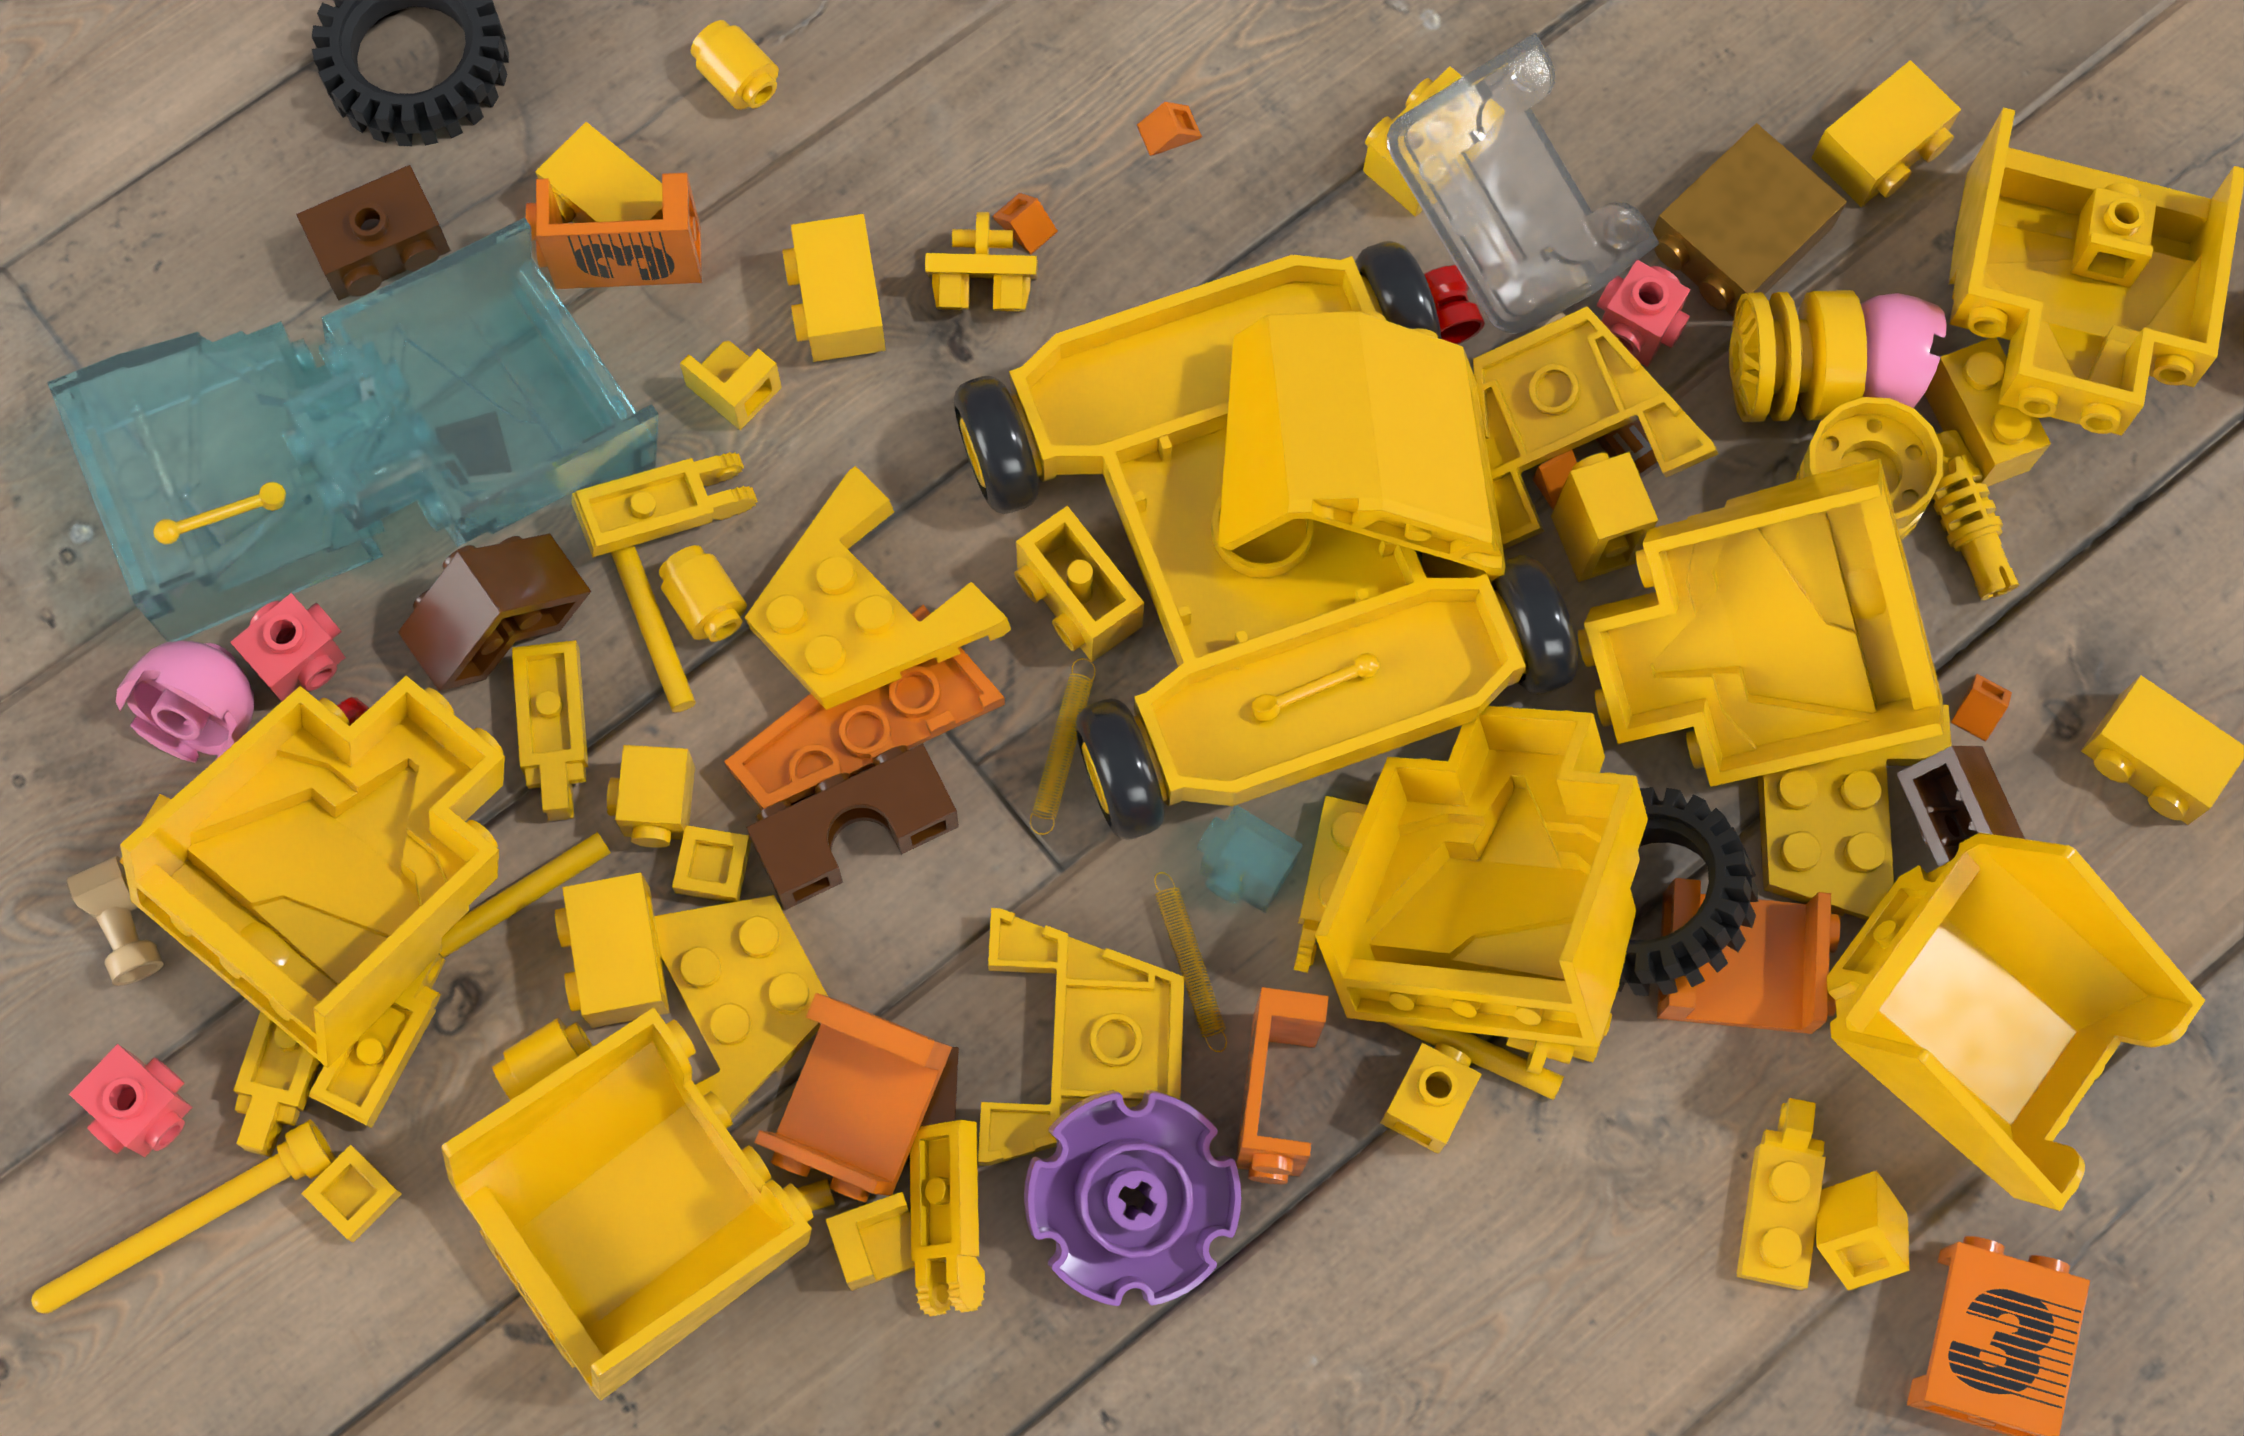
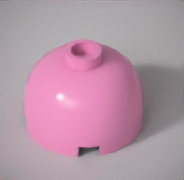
M1895 293L1872 297L1861 303L1867 336V372L1863 397L1891 398L1914 408L1926 392L1940 360L1939 356L1929 352L1934 334L1945 338L1947 328L1945 313L1938 305L1914 296Z
M173 641L151 649L129 670L117 688L116 704L121 711L127 702L130 710L136 715L130 726L138 735L166 753L195 763L199 758L197 751L208 755H218V758L247 733L253 716L254 692L244 671L238 666L233 655L223 647L213 643Z

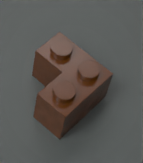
M550 533L524 539L520 536H512L499 544L476 548L474 545H467L456 550L446 558L442 565L444 571L432 587L423 592L414 601V611L398 633L438 691H443L486 680L516 641L561 631L592 591Z

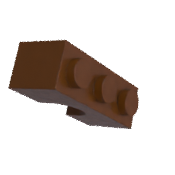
M923 743L910 750L906 745L891 748L873 760L872 764L874 767L853 777H850L849 773L832 776L815 787V795L794 805L790 801L775 803L757 814L756 823L746 827L751 842L784 910L843 883L839 866L832 854V847L840 831L852 823L870 821L883 826L893 837L901 855L959 827L957 810Z

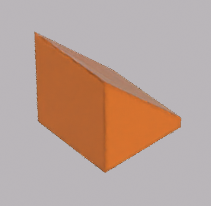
M1164 102L1137 124L1150 156L1202 138L1188 105Z
M1022 193L1016 195L992 216L1004 230H1013V238L1030 255L1058 232L1038 198Z
M1573 450L1556 456L1538 466L1533 481L1553 510L1570 471H1572V467L1577 463Z
M1976 674L1951 723L1986 742L2007 710L2012 692Z

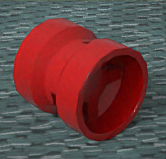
M1457 265L1443 266L1424 274L1434 299L1442 340L1458 345L1477 335L1484 328L1485 321L1477 304L1469 301L1467 292L1470 285L1462 267Z

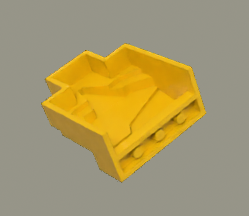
M2003 107L1966 175L1955 231L1949 284H1954L1952 295L1954 302L1949 324L1969 329L1972 333L1981 337H2000L2010 340L1998 404L2017 408L2022 413L2031 417H2052L2079 424L2087 431L2093 433H2113L2122 436L2144 406L2149 376L2167 385L2195 387L2217 358L2244 187V168L2234 166L2211 199L2010 148L2009 141L2015 110ZM2126 183L2138 188L2141 198L2157 201L2150 244L2154 246L2152 258L2131 288L2070 274L2079 215L2096 187L2104 189L2110 184Z
M1880 458L1803 477L1729 499L1723 508L1688 516L1686 520L1648 529L1643 541L1644 549L1636 551V561L1644 588L1655 587L1656 592L1592 607L1584 621L1585 629L1578 630V642L1586 667L1596 665L1602 686L1601 689L1595 690V702L1603 727L1613 725L1618 744L1694 727V731L1686 733L1690 758L1695 769L1705 767L1710 787L1943 735V698Z
M408 676L401 679L351 725L346 715L335 703L327 698H321L318 701L304 688L299 686L120 844L131 902L328 1068L389 1009L442 951V936L469 911V905L498 878L499 849L496 840L477 821H465L503 786L505 756L503 755L502 748L487 731L479 727L472 730L456 717L450 703L438 691L430 687L423 690Z
M1488 706L1474 721L1462 725L1448 761L1427 758L1387 757L1315 933L1347 1018L1599 1048L1619 987L1627 946L1636 914L1630 888L1640 861L1638 848L1648 818L1637 776L1611 772L1600 773L1605 755L1593 713Z

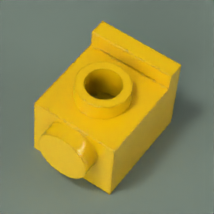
M2126 183L2110 184L2104 189L2096 187L2079 215L2070 274L2131 288L2152 258L2154 246L2150 244L2157 201L2141 198L2139 189Z

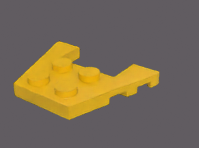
M1588 306L1473 358L1474 377L1478 388L1503 550L1545 532L1522 479L1521 473L1636 420H1640L1661 471L1666 478L1719 454L1712 440L1693 422Z
M856 466L850 469L745 616L753 633L826 710L901 679V671L932 658L940 663L959 655L960 651L958 648L987 635L989 640L992 641L1004 636L1011 630L1008 618L972 582L967 584L924 620L918 621L848 550L894 513L890 500Z
M1943 705V735L1758 776L1763 888L1765 891L1807 904L1818 892L1831 893V913L1840 916L1846 913L1864 920L1869 919L1894 884L1887 766H1912L1952 746L1949 705Z
M774 895L654 916L661 959H663L720 1068L718 1073L695 1085L703 1096L710 1091L713 1092L722 1102L731 1119L749 1103L748 1099L775 1071L778 1073L819 1030L821 1023L806 1018V1015L816 993L828 996Z
M991 908L989 971L1056 974L1051 1103L1049 1105L981 1102L978 1165L990 1166L1057 1147L1055 1137L1049 1132V1127L1054 1121L1078 1102L1105 1091L1115 1090L1119 1092L1123 1097L1124 1104L1129 1108L1140 1104L1146 1090L1158 1091L1180 1100L1184 976L1109 948L1104 950L1069 937L1068 933L1050 926L1042 927L1015 917V913L1007 910Z

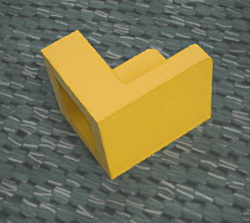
M728 340L723 341L702 364L689 354L680 362L686 386L739 430L782 388L776 362L759 348L749 357Z
M1877 1170L1821 1190L1819 1210L1816 1215V1247L1848 1291L1909 1271L1908 1216Z
M903 1192L825 1219L847 1285L851 1291L915 1268V1262L911 1261V1215Z

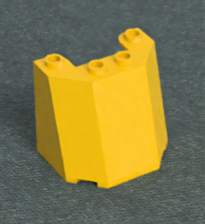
M1373 311L1267 315L1236 334L1233 338L1218 546L1234 550L1292 519H1313L1422 552V568L1426 578H1475L1487 574L1490 583H1492L1499 576H1503L1505 573V558L1478 388L1463 346L1439 339L1435 332L1427 329H1409L1388 322L1382 314Z
M1978 833L1959 843V849L1955 857L1929 873H1926L1919 865L1900 875L1826 976L1828 993L1836 1002L1837 1018L1830 1022L1831 1038L1836 1044L2013 1198L2057 1211L2062 1210L2069 1198L2078 1189L2085 1172V1163L2081 1155L2073 1147L2053 1142V1140L2066 1126L2069 1117L2093 1082L2102 1074L2105 1065L2120 1043L2125 1042L2151 1048L2171 1044L2184 1035L2188 1025L2205 1002L2201 994L2076 849L2069 845Z
M654 1007L453 1137L441 1147L448 1179L459 1198L482 1229L479 1232L488 1248L563 1358L572 1368H577L591 1391L600 1401L808 1245L812 1228L807 1222L814 1217L808 1203L793 1184L790 1183L782 1189L777 1182L771 1179L768 1168L753 1147L748 1145L742 1150L727 1130V1128L733 1125V1122L722 1102L711 1091L703 1096L692 1081V1067L688 1058L694 1055L696 1050L689 1036L675 1019L665 1023Z

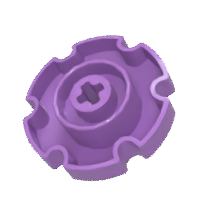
M1115 1090L1105 1091L1078 1102L1054 1121L1049 1127V1132L1057 1141L1056 1151L1049 1158L1033 1157L1031 1159L1024 1190L1025 1214L1031 1235L1037 1240L1052 1238L1056 1242V1251L1048 1260V1265L1066 1284L1082 1295L1113 1306H1119L1125 1292L1133 1288L1141 1289L1144 1300L1153 1306L1176 1299L1203 1282L1217 1267L1216 1261L1209 1254L1210 1243L1218 1236L1232 1238L1235 1235L1241 1210V1185L1235 1160L1226 1155L1213 1157L1209 1150L1211 1140L1217 1135L1216 1127L1190 1105L1170 1095L1153 1090H1146L1140 1104L1131 1108L1126 1107L1123 1097L1119 1092ZM1140 1184L1139 1191L1147 1197L1145 1204L1141 1208L1130 1205L1124 1212L1126 1203L1118 1197L1120 1190L1124 1186L1135 1189Z

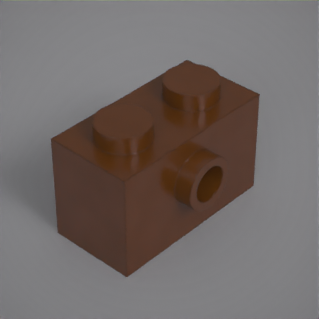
M411 165L296 214L338 301L349 296L369 294L376 290L382 281L407 270L419 271L434 264L439 256L451 251Z
M1950 746L1896 773L1918 820L1922 838L1932 851L1938 867L1955 857L1959 849V843L1978 833L2025 839L1983 746Z

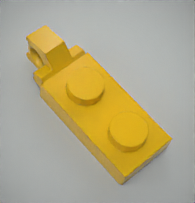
M573 640L512 647L520 768L526 778V786H528V789L541 787L543 813H547L549 822L574 819L572 784L586 782L585 768L588 767L579 646L577 641Z
M438 954L389 1009L328 1068L326 1066L323 1067L309 1092V1097L370 1128L373 1127L436 1012L434 1008L441 994L433 990L432 987L446 961L441 955Z
M261 1011L233 1090L238 1094L235 1111L246 1114L236 1144L241 1146L244 1151L271 1157L283 1124L295 1126L300 1111H304L320 1061Z
M1789 1098L1788 1102L1782 1103L1778 1130L1765 1129L1761 1144L1755 1148L1737 1267V1277L1801 1291L1808 1288L1816 1232V1215L1819 1210L1826 1157H1823L1825 1141L1811 1138L1816 1103Z

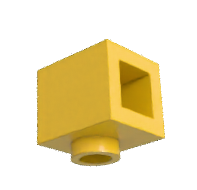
M623 745L620 778L611 777L608 783L607 814L608 816H616L615 821L623 836L631 837L632 843L644 847L662 848L670 846L671 839L682 840L685 825H690L695 765L689 750L685 748Z
M1422 1043L1380 1123L1439 1154L1447 1144L1482 1074L1469 1067L1472 1060L1461 1051L1443 1043H1436L1434 1048Z

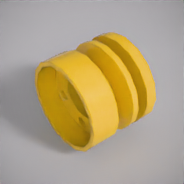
M1853 290L1806 292L1800 304L1798 315L1794 300L1788 292L1772 293L1769 301L1763 292L1741 294L1736 305L1732 325L1729 368L1737 413L1743 422L1765 421L1768 413L1773 421H1789L1795 411L1797 398L1801 411L1807 421L1823 420L1839 405L1863 397L1867 372V336L1861 303Z
M1862 397L1839 405L1820 421L1794 480L1880 458L1901 540L1903 541L1913 532L1943 475V449L1933 426L1914 408L1891 398Z

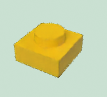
M685 825L672 885L676 894L730 903L739 901L751 847L750 837L748 835Z
M349 1145L301 1193L352 1243L402 1195L352 1145Z

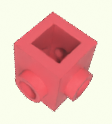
M1636 260L1625 279L1614 274L1602 293L1597 307L1605 311L1601 320L1603 324L1642 365L1648 367L1662 343L1672 348L1685 328L1690 316L1681 310L1691 289L1680 284L1678 278L1670 271L1658 266L1650 267Z
M292 593L282 601L270 602L259 609L252 617L250 626L230 642L281 702L299 686L307 691H313L326 684L335 674L337 665L346 658L333 641L341 633L338 626L317 603L306 610Z
M119 1044L69 1094L95 1118L87 1129L116 1154L124 1147L143 1157H146L152 1150H162L182 1131L185 1124L182 1118L193 1108L177 1093L185 1083L171 1069L156 1057L146 1065L136 1055Z

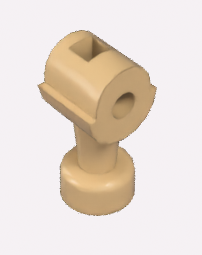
M119 856L112 857L67 878L68 888L72 895L71 898L79 908L97 919L113 949V952L105 959V966L112 984L116 986L131 984L147 978L160 970L164 965L154 942L149 940L139 941L131 911L138 907L131 902L125 868L119 862Z

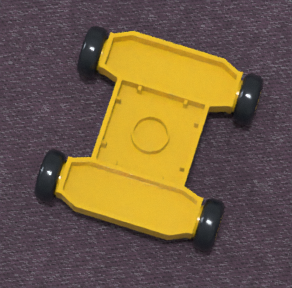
M1393 241L1380 242L1363 249L1355 261L1353 256L1339 260L1289 255L1056 333L1022 367L1009 371L1011 393H1009L1006 386L999 379L993 376H981L961 384L955 392L953 403L956 420L969 462L986 502L996 512L1008 514L1032 505L1037 499L1040 488L1038 477L1045 482L1054 479L1056 475H1104L1177 662L1178 668L1146 693L1134 696V717L1124 703L1112 698L1088 705L1082 709L1076 719L1077 740L1089 780L1109 827L1119 838L1126 840L1136 839L1158 829L1163 823L1165 816L1163 802L1168 807L1181 801L1235 806L1470 723L1508 686L1518 683L1528 692L1539 695L1567 685L1576 676L1578 649L1570 615L1553 577L1543 564L1531 556L1518 555L1506 559L1504 575L1499 576L1492 583H1490L1487 574L1475 578H1426L1414 549L1313 519H1292L1234 550L1218 546L1234 336L1267 315L1373 311L1382 314L1388 322L1409 329H1427L1435 332L1438 338L1442 339L1437 310L1426 277L1415 257L1404 245ZM1363 653L1373 654L1379 661V670L1371 678L1357 676L1280 708L1278 716L1269 721H1260L1254 715L1252 702L1260 695L1271 694L1276 697L1354 664L1356 658Z

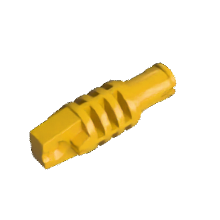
M1957 430L1936 433L1943 449V475L1932 499L1935 500L1933 506L1937 515L1942 517L1940 520L1942 528L1949 534L1947 536L1949 545L1954 547L1955 551L1962 552L1975 580V586L1981 600H1988L1991 597L1995 598L2011 592L2019 586V583L2012 568H2010L2001 546L2002 543L1999 536L2003 533L2001 529L2003 523L2000 516H1996L1994 513L1997 509L1993 500L1988 498L1990 492L1987 485L1980 482L1983 478L1980 468L1977 467Z

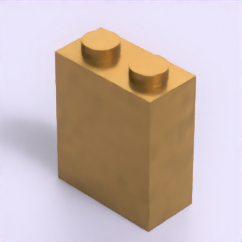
M1756 123L1658 216L1648 242L1654 247L1656 255L1667 267L1673 270H1680L1699 287L1701 295L1711 306L1718 310L1727 311L1734 318L1736 305L1741 294L1763 292L1765 294L1833 229L1847 201Z

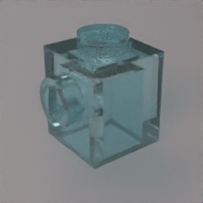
M1235 805L1226 821L1216 816L1199 841L1196 849L1204 853L1199 874L1207 878L1205 885L1220 898L1233 904H1238L1242 899L1266 913L1296 865L1303 844Z

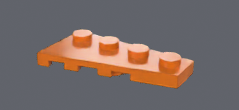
M924 605L912 613L918 621L924 620L931 614ZM959 647V655L940 663L932 658L901 671L902 678L827 710L810 693L726 759L724 763L728 771L761 810L781 801H790L793 804L814 794L815 787L824 780L841 773H849L851 777L872 767L873 760L883 752L901 745H906L908 749H911L1005 705V697L965 651Z

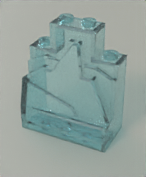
M525 217L321 317L325 343L319 346V351L325 365L334 378L284 403L289 428L282 431V436L289 451L300 466L310 462L320 477V480L315 482V487L325 507L333 517L343 513L355 532L418 500L420 508L431 527L436 532L445 528L455 545L459 547L486 532L494 534L572 492L656 468L658 412L652 404L636 412L532 259L531 226Z
M281 321L248 335L243 331H239L214 342L201 336L199 332H194L125 353H119L47 382L132 600L167 642L181 641L263 607L270 602L280 600L290 593L294 594L383 557L375 535L385 532V528L372 498L431 475L423 453L432 450L433 446L419 415L407 418L400 400L411 395L397 363L393 362L385 366L373 345L317 368L305 339L302 338L293 342ZM268 482L279 483L285 489V504L278 510L271 511L260 507L182 533L177 541L172 544L165 545L159 543L154 537V526L162 519H170L176 522L257 495L260 488Z

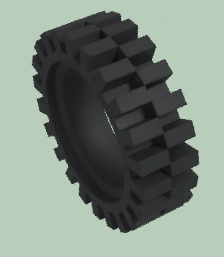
M333 0L335 7L322 2L317 12L322 26L313 25L312 39L316 45V48L312 49L313 59L335 108L343 118L347 115L352 127L363 133L368 127L373 139L386 143L389 134L393 133L399 146H412L413 133H420L425 146L438 143L436 129L446 127L452 139L463 133L458 121L459 119L466 116L475 125L484 118L479 104L483 102L493 107L499 96L494 84L505 85L508 74L504 63H509V51L505 42L506 37L492 0ZM409 7H426L441 11L453 18L465 32L466 43L463 57L455 71L433 88L417 93L397 94L382 90L371 84L358 71L357 56L360 43L367 31L382 17L393 11Z
M1653 787L1640 788L1648 821L1639 847L1651 843H1672L1688 848L1698 854L1707 864L1709 884L1705 899L1697 913L1683 927L1669 935L1652 940L1629 939L1617 991L1622 992L1625 983H1628L1633 993L1639 996H1649L1650 983H1657L1663 995L1676 993L1678 991L1675 978L1684 975L1691 987H1694L1705 981L1698 968L1706 963H1709L1718 973L1728 964L1722 950L1728 946L1739 952L1746 942L1740 926L1753 927L1756 914L1750 902H1758V887L1753 879L1756 876L1753 865L1734 827L1730 826L1726 816L1717 808L1711 812L1706 800L1694 794L1687 803L1681 790L1666 788L1664 800L1660 801Z

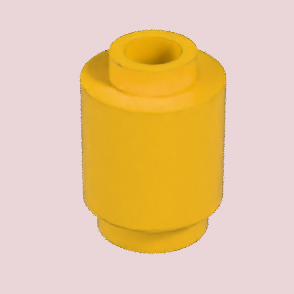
M718 20L705 27L693 41L690 51L691 55L696 59L697 70L735 109L758 108L764 105L777 89L776 79L779 72L778 66L739 26H730L726 21Z
M693 545L674 553L661 565L659 569V575L663 580L661 590L694 639L703 640L709 638L711 642H717L729 637L740 628L743 622L741 616L744 614L747 604L715 555L706 554L701 546Z
M556 1018L503 1051L504 1059L493 1065L492 1069L508 1098L512 1100L592 1048L593 1045L577 1022L566 1027L561 1019Z

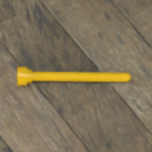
M311 1119L285 1133L286 1141L277 1145V1154L37 1289L31 1299L33 1308L42 1314L53 1312L290 1176L295 1180H299L306 1175L310 1179L316 1178L335 1160V1156L326 1138Z

